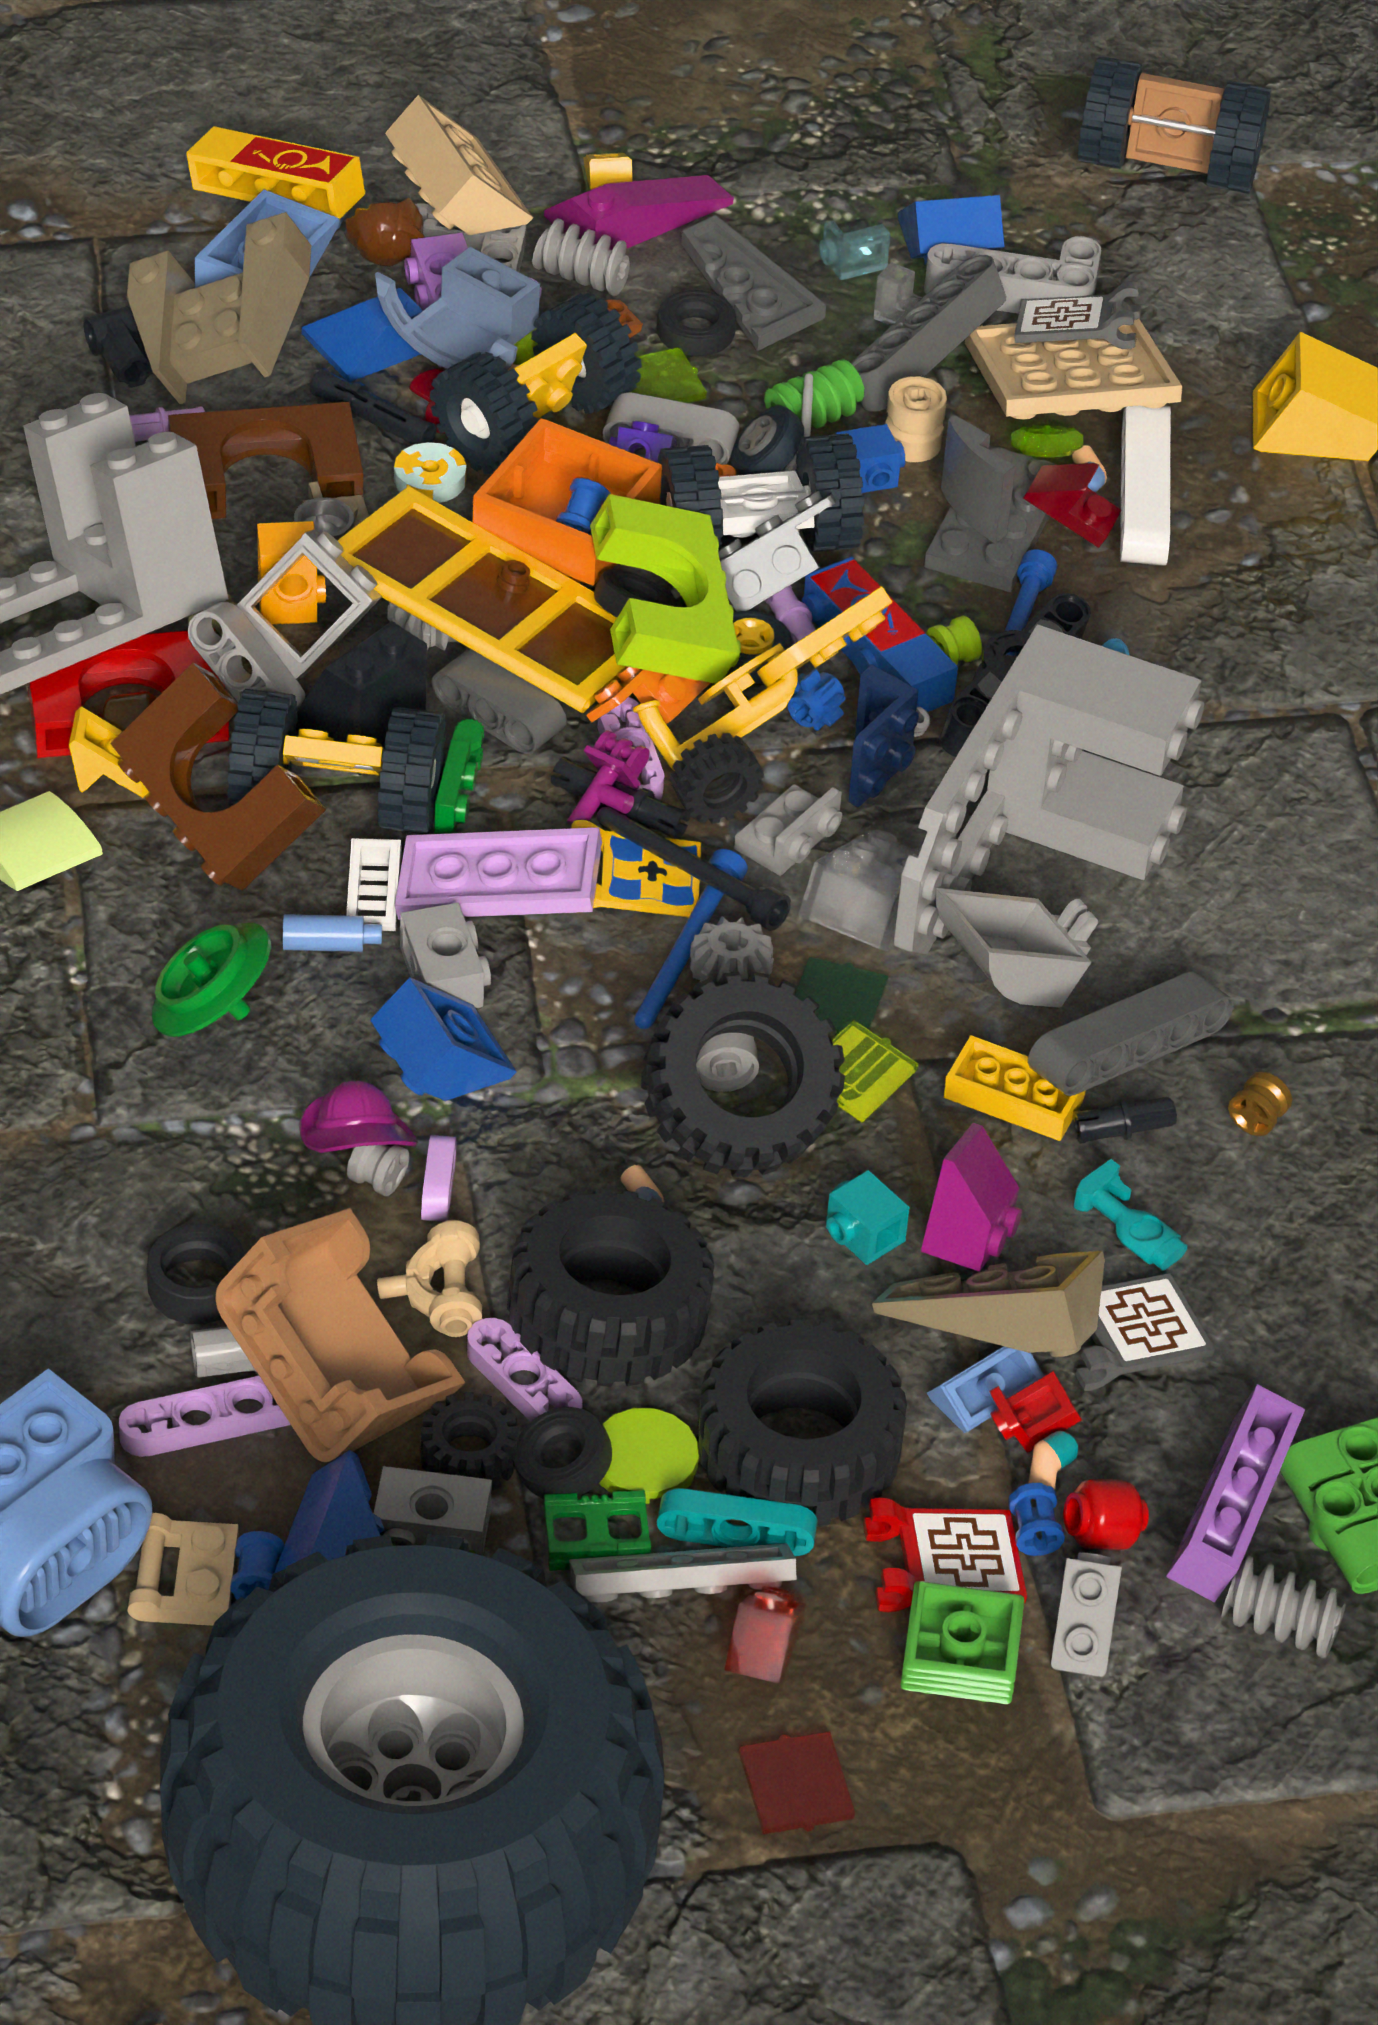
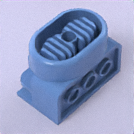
M49 1368L0 1404V1626L10 1634L20 1637L33 1636L51 1628L111 1582L129 1564L139 1550L147 1535L152 1519V1501L147 1490L115 1465L112 1421L103 1411Z

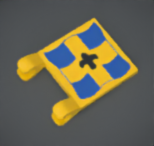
M576 820L571 825V828L598 827L586 820ZM599 827L602 839L601 851H603L601 885L596 883L593 909L606 907L680 917L690 916L699 900L700 880L613 831H605ZM666 838L700 858L701 842Z

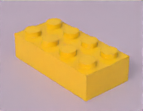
M971 1035L946 1076L944 1098L1061 1141L1073 1120L1074 1111H1078L1084 1101L1085 1091L1068 1096L1033 1071L1028 1065V1056Z

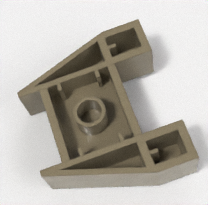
M286 212L246 225L243 273L194 288L195 283L169 251L130 263L127 298L153 373L179 404L186 403L188 383L253 363L264 378L271 375L310 277L311 244Z

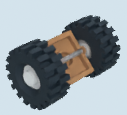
M1100 56L1095 64L1094 73L1090 81V89L1086 98L1087 102L1083 113V124L1081 126V137L1078 146V161L1121 169L1126 155V158L1208 173L1207 186L1250 194L1267 124L1271 88L1230 80L1227 82L1225 89L1145 74L1142 73L1141 63Z

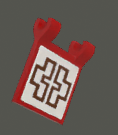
M888 1498L870 1499L869 1510L871 1517H865L863 1521L866 1540L882 1542L900 1535L906 1570L900 1568L882 1569L881 1579L883 1587H877L875 1591L878 1611L896 1612L911 1606L914 1583L916 1581L1022 1595L1024 1597V1604L1026 1603L1027 1592L1010 1510L905 1508Z

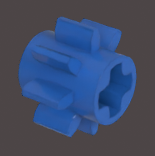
M817 669L812 670L808 675L800 674L794 694L788 702V710L791 717L801 726L807 728L814 727L816 731L825 724L831 727L844 715L843 710L839 707L846 700L843 686L833 675L826 672L819 673Z

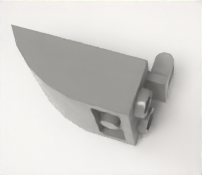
M936 888V907L941 921L1004 997L1023 1005L1062 1007L1091 964V961L1086 956L1091 947L1086 941L1097 926L1098 919L1092 912H1087V906L1081 899L1072 900L1061 915H1051L1040 900L1036 898Z

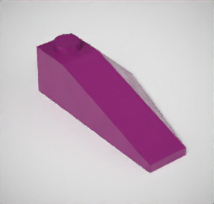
M709 175L608 183L545 209L544 217L552 224L557 218L564 221V234L572 224L578 225L580 227L579 239L582 238L588 229L595 231L594 244L596 245L604 234L611 237L610 250H613L619 240L625 241L627 248H630L733 204L734 197Z

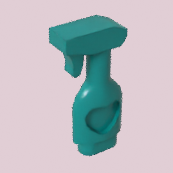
M1110 1159L1081 1180L1076 1190L1073 1207L1082 1212H1088L1093 1207L1096 1208L1116 1225L1117 1238L1124 1246L1147 1264H1154L1164 1271L1183 1257L1188 1246L1180 1240L1181 1235L1156 1215L1147 1211L1130 1209L1111 1195L1113 1194L1121 1200L1128 1201L1132 1190L1119 1177L1120 1165Z

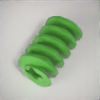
M840 359L831 365L818 368L817 371L807 372L813 375L811 427L818 429L825 426L826 420L833 423L839 421L841 415L845 417L854 415L856 402L863 400L864 385L856 368L849 361ZM804 373L802 377L791 378L787 383L776 384L772 389L768 388L764 396L765 408L777 405L790 409L801 420L804 377L807 373Z

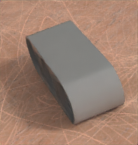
M623 393L614 400L602 434L605 442L609 444L611 436L618 437L619 427L631 429L632 421L659 425L658 433L672 435L678 440L677 447L709 445L712 449V456H715L716 463L725 465L729 461L740 427L737 419L724 410L637 393ZM646 449L638 450L636 455L645 457Z
M220 602L194 615L190 620L188 636L192 645L238 703L240 698H242L243 690L246 688L294 694L297 701V711L305 700L304 690L242 610L236 605L229 602ZM212 618L219 622L222 627V637L216 634L212 628ZM242 656L251 663L252 674H249L243 668Z

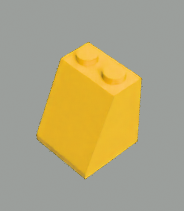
M1299 332L1253 390V449L1268 453L1369 461L1378 450V368Z

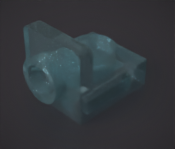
M834 221L825 222L823 240L819 244L821 258L826 265H830L840 280L887 269L890 233L883 224L843 233Z

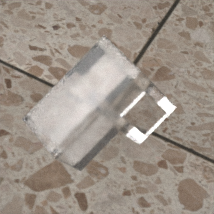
M891 262L878 275L874 308L875 320L892 326L923 298L913 294L915 271Z

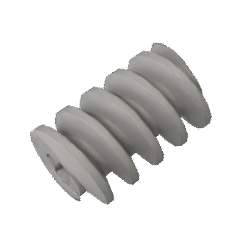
M557 218L551 227L543 232L536 243L532 259L533 267L538 270L545 268L546 272L552 275L560 273L562 278L569 281L576 279L577 283L584 286L591 284L593 289L598 291L607 289L608 293L612 296L618 295L623 290L630 271V260L626 255V242L619 240L613 250H610V236L604 234L596 245L594 244L595 231L588 229L582 238L579 239L580 227L572 224L564 234V221Z
M1248 1555L1233 1577L1221 1617L1223 1618L1233 1607V1623L1241 1627L1254 1615V1631L1260 1635L1264 1634L1274 1623V1636L1278 1642H1284L1295 1631V1645L1300 1650H1305L1316 1639L1317 1656L1326 1658L1338 1632L1346 1603L1342 1607L1337 1605V1588L1332 1586L1321 1599L1316 1598V1580L1310 1579L1301 1591L1295 1590V1573L1289 1571L1280 1583L1274 1582V1565L1270 1563L1257 1576L1253 1574V1557Z

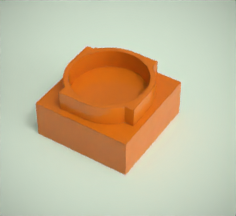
M540 418L473 496V523L570 579L594 586L604 571L613 569L617 564L596 559L592 535L556 522L558 514L565 511L571 497L570 485L572 480L575 478L589 479L603 485L613 495L660 504L662 464Z

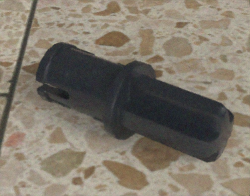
M1169 1097L1126 1104L1124 1099H1120L1117 1101V1105L1074 1111L1073 1113L1075 1134L1080 1133L1077 1135L1079 1144L1122 1136L1127 1140L1131 1139L1132 1133L1174 1126L1177 1122L1176 1107L1174 1101Z

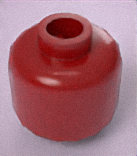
M1089 1479L1082 1481L1074 1492L1067 1496L1063 1517L1068 1534L1073 1536L1075 1541L1084 1549L1124 1550L1131 1548L1138 1540L1140 1533L1146 1529L1149 1520V1510L1145 1500L1141 1499L1137 1488L1129 1481L1120 1479Z

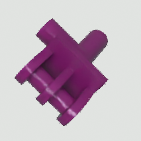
M606 730L600 735L593 747L587 745L584 749L585 754L597 768L598 772L566 821L570 826L576 820L590 821L601 803L624 814H627L633 807L634 797L612 787V785L617 780L638 789L641 783L637 778L648 762L649 749L641 745L634 748L632 741L626 738L617 740L615 733Z

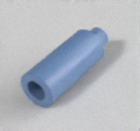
M284 914L283 950L363 952V944H382V924H364V916Z

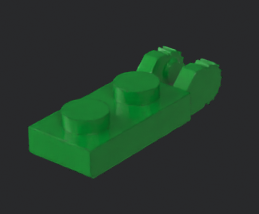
M466 718V720L457 722V726H455L435 802L434 834L455 833L458 823L466 824L470 795H466L465 791H474L477 771L481 769L483 760V748L481 746L484 738V726L478 720Z

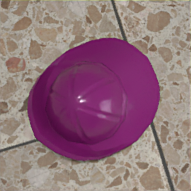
M347 1081L335 1086L327 1095L315 1099L303 1111L299 1123L302 1142L307 1148L319 1153L360 1146L398 1144L416 1147L418 1144L413 1132L393 1113L389 1100L383 1092L374 1085L364 1081Z

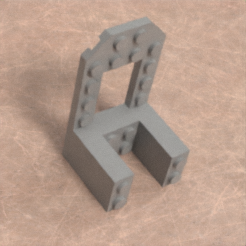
M104 393L87 395L80 400L79 404L64 410L53 409L46 411L39 416L38 420L23 425L54 561L38 562L30 566L29 571L12 578H0V623L78 591L102 606L98 607L95 613L79 620L60 622L50 632L38 637L19 639L12 644L11 648L1 651L0 695L205 610L220 602L229 600L197 446L174 432H161L149 437L147 443L136 447L128 407Z
M1037 624L925 807L918 827L927 831L918 858L908 855L901 876L894 946L911 952L927 954L937 937L943 939L947 935L949 930L941 921L936 907V888L970 891L971 879L974 874L981 876L987 866L990 847L992 844L1000 845L1005 833L1145 880L1154 863L1162 864L1170 843L1169 835L1180 832L1186 817L1187 807L1181 805L1184 785L1135 768L1161 776L1171 759L1178 760L1186 744L1188 728L1193 730L1197 728L1204 711L1205 703L1198 700L1201 679ZM1082 749H1083V750H1086V751H1089V752H1092V753H1095V754H1097V755H1094V754H1091V753L1082 751ZM1103 757H1106V758H1109V759H1112V760H1115V761H1118V762L1127 764V765H1129V766H1126V765H1123V764H1120V763H1117V762H1114V761L1105 759V758H1103ZM987 770H990L987 791L959 838L956 839V835L965 818L966 805L969 801L976 802L984 786L985 774Z

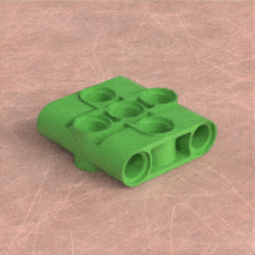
M1374 1418L1289 1447L1279 1471L1310 1520L1308 1527L1310 1540L1322 1550L1329 1551L1351 1589L1358 1594L1378 1590V1418Z

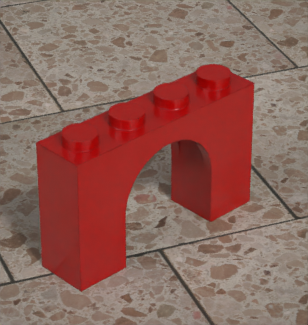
M188 631L142 635L27 683L37 758L71 755L69 742L75 712L81 706L83 707L86 701L100 690L121 684H137L151 687L162 693L192 663L213 673L217 678L218 676L192 645ZM229 721L207 743L229 741Z

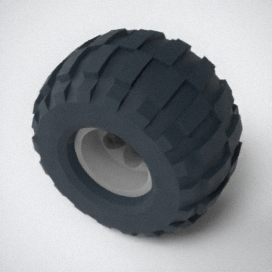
M389 1534L353 1540V1545L346 1546L345 1556L328 1561L317 1551L286 1566L285 1569L272 1575L269 1590L256 1587L245 1599L240 1597L214 1622L205 1649L206 1656L193 1652L168 1713L169 1726L160 1749V1798L162 1839L170 1876L181 1899L184 1900V1908L196 1934L216 1963L227 1958L236 1970L244 1990L276 2013L280 2009L291 2017L302 2007L308 2009L312 2025H519L526 2003L537 2010L542 2009L549 2002H552L555 2006L586 1982L596 1961L598 1949L601 1948L610 1954L612 1953L643 1898L644 1884L656 1861L665 1777L662 1737L652 1709V1702L644 1676L628 1645L616 1647L609 1633L603 1613L577 1590L574 1592L563 1581L547 1587L544 1569L534 1566L531 1561L501 1548L489 1558L469 1552V1544L464 1543V1538L427 1534L426 1545L392 1546Z

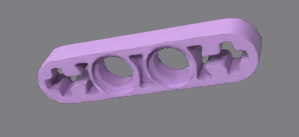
M255 1376L129 1405L121 1412L119 1417L120 1444L125 1451L131 1455L144 1457L291 1424L278 1405L273 1406L272 1395L260 1376ZM243 1399H254L262 1403L263 1407L257 1412L246 1414L235 1409L234 1405ZM192 1410L204 1411L211 1417L206 1423L201 1425H191L182 1420V1416ZM172 1418L171 1429H168L167 1420L165 1419ZM145 1425L146 1429L151 1432L141 1433L137 1426Z

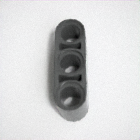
M467 649L432 677L431 683L434 693L445 706L464 718L478 720L484 726L485 731L523 754L533 753L566 726V714L557 700L472 649Z

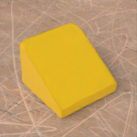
M625 153L589 154L583 157L590 190L608 183L633 181L632 159Z

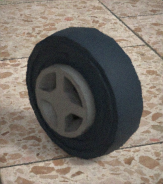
M777 405L767 408L755 416L736 439L731 452L733 467L740 475L780 472L797 453L798 442H800L801 437H804V425L798 416L786 407Z

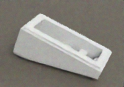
M351 839L346 916H358V910L386 911V916H364V924H382V931H396L397 913L395 901L402 864L401 840ZM389 866V871L362 870V867ZM361 880L388 881V886L361 885ZM360 895L387 896V901L359 900Z

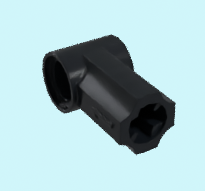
M125 306L84 318V333L93 355H103L119 382L128 384L130 388L145 384L146 379L153 374L143 342L140 339L139 330L131 308Z

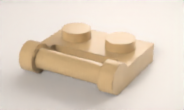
M152 1513L150 1527L142 1543L136 1590L132 1591L129 1596L127 1610L129 1615L136 1620L144 1622L213 1626L214 1622L231 1607L232 1592L230 1591V1583L235 1573L237 1557L235 1546L239 1538L238 1524L175 1521L164 1514ZM164 1547H180L174 1596H161L158 1592Z

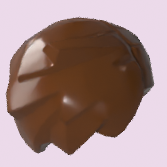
M410 198L397 204L391 202L370 204L367 209L356 208L355 215L347 218L345 223L346 230L344 234L348 241L360 251V255L363 258L380 266L391 267L405 260V258H409L411 256V239L425 238L423 235V216Z

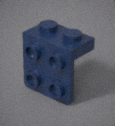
M874 665L868 667L860 675L849 789V803L856 807H860L869 797H877L882 792L886 782L898 771L903 772L911 764L916 751L913 746L914 730L919 720V713L916 711L918 690Z

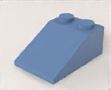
M263 190L195 257V288L243 273L246 225L284 212L289 215L311 244V276L339 226V218Z

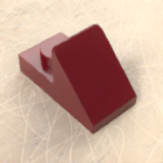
M1097 463L1042 466L1023 499L1098 548L1109 535L1122 511L1107 499L1088 488L1091 479L1099 467Z

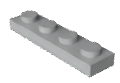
M787 1543L569 1560L570 1582L574 1592L577 1590L590 1602H608L617 1599L620 1593L639 1592L641 1596L646 1598H662L670 1596L673 1593V1589L694 1588L696 1592L703 1594H716L726 1591L727 1585L749 1584V1587L753 1589L768 1590L780 1587L782 1581L797 1580L796 1558Z

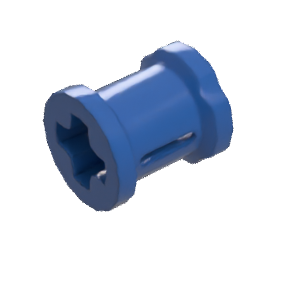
M575 478L570 485L572 494L564 512L558 514L556 522L592 535L590 524L607 496L611 493L603 485L595 481Z
M1028 1483L1018 1487L1008 1498L1009 1509L1016 1516L1019 1528L1015 1537L1016 1546L1019 1551L1031 1556H1041L1056 1551L1064 1543L1065 1534L1062 1526L1056 1522L1054 1508L1057 1505V1495L1054 1488L1043 1483ZM1031 1499L1036 1500V1507H1031ZM1038 1531L1042 1533V1539L1040 1540L1036 1536Z
M251 1531L237 1539L235 1553L239 1559L238 1572L233 1575L230 1583V1591L237 1600L240 1597L245 1599L256 1587L269 1590L272 1575L284 1548V1542L279 1537L268 1532Z

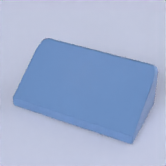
M1002 1346L928 1391L927 1395L958 1428L966 1433L991 1418L990 1413L998 1408L989 1392L990 1390L999 1386L1005 1396L1009 1398L1043 1378L1044 1374L1031 1353Z

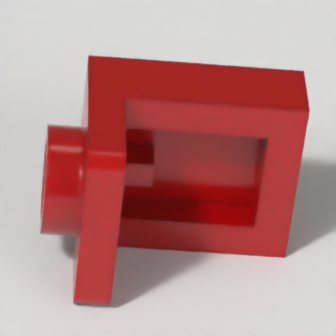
M1054 1371L1009 1398L1005 1396L999 1386L989 1391L998 1407L990 1414L1006 1441L1015 1436L1027 1453L1034 1449V1445L1048 1435L1056 1431H1065L1082 1421Z

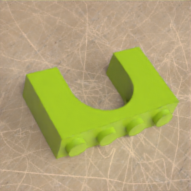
M609 494L590 524L596 559L644 569L662 577L680 593L687 607H674L629 598L610 628L617 665L714 684L724 679L729 669L737 664L740 658L741 644L736 638L733 624V607L729 604L725 586L726 573L721 567L718 553L719 540L714 534L711 516Z

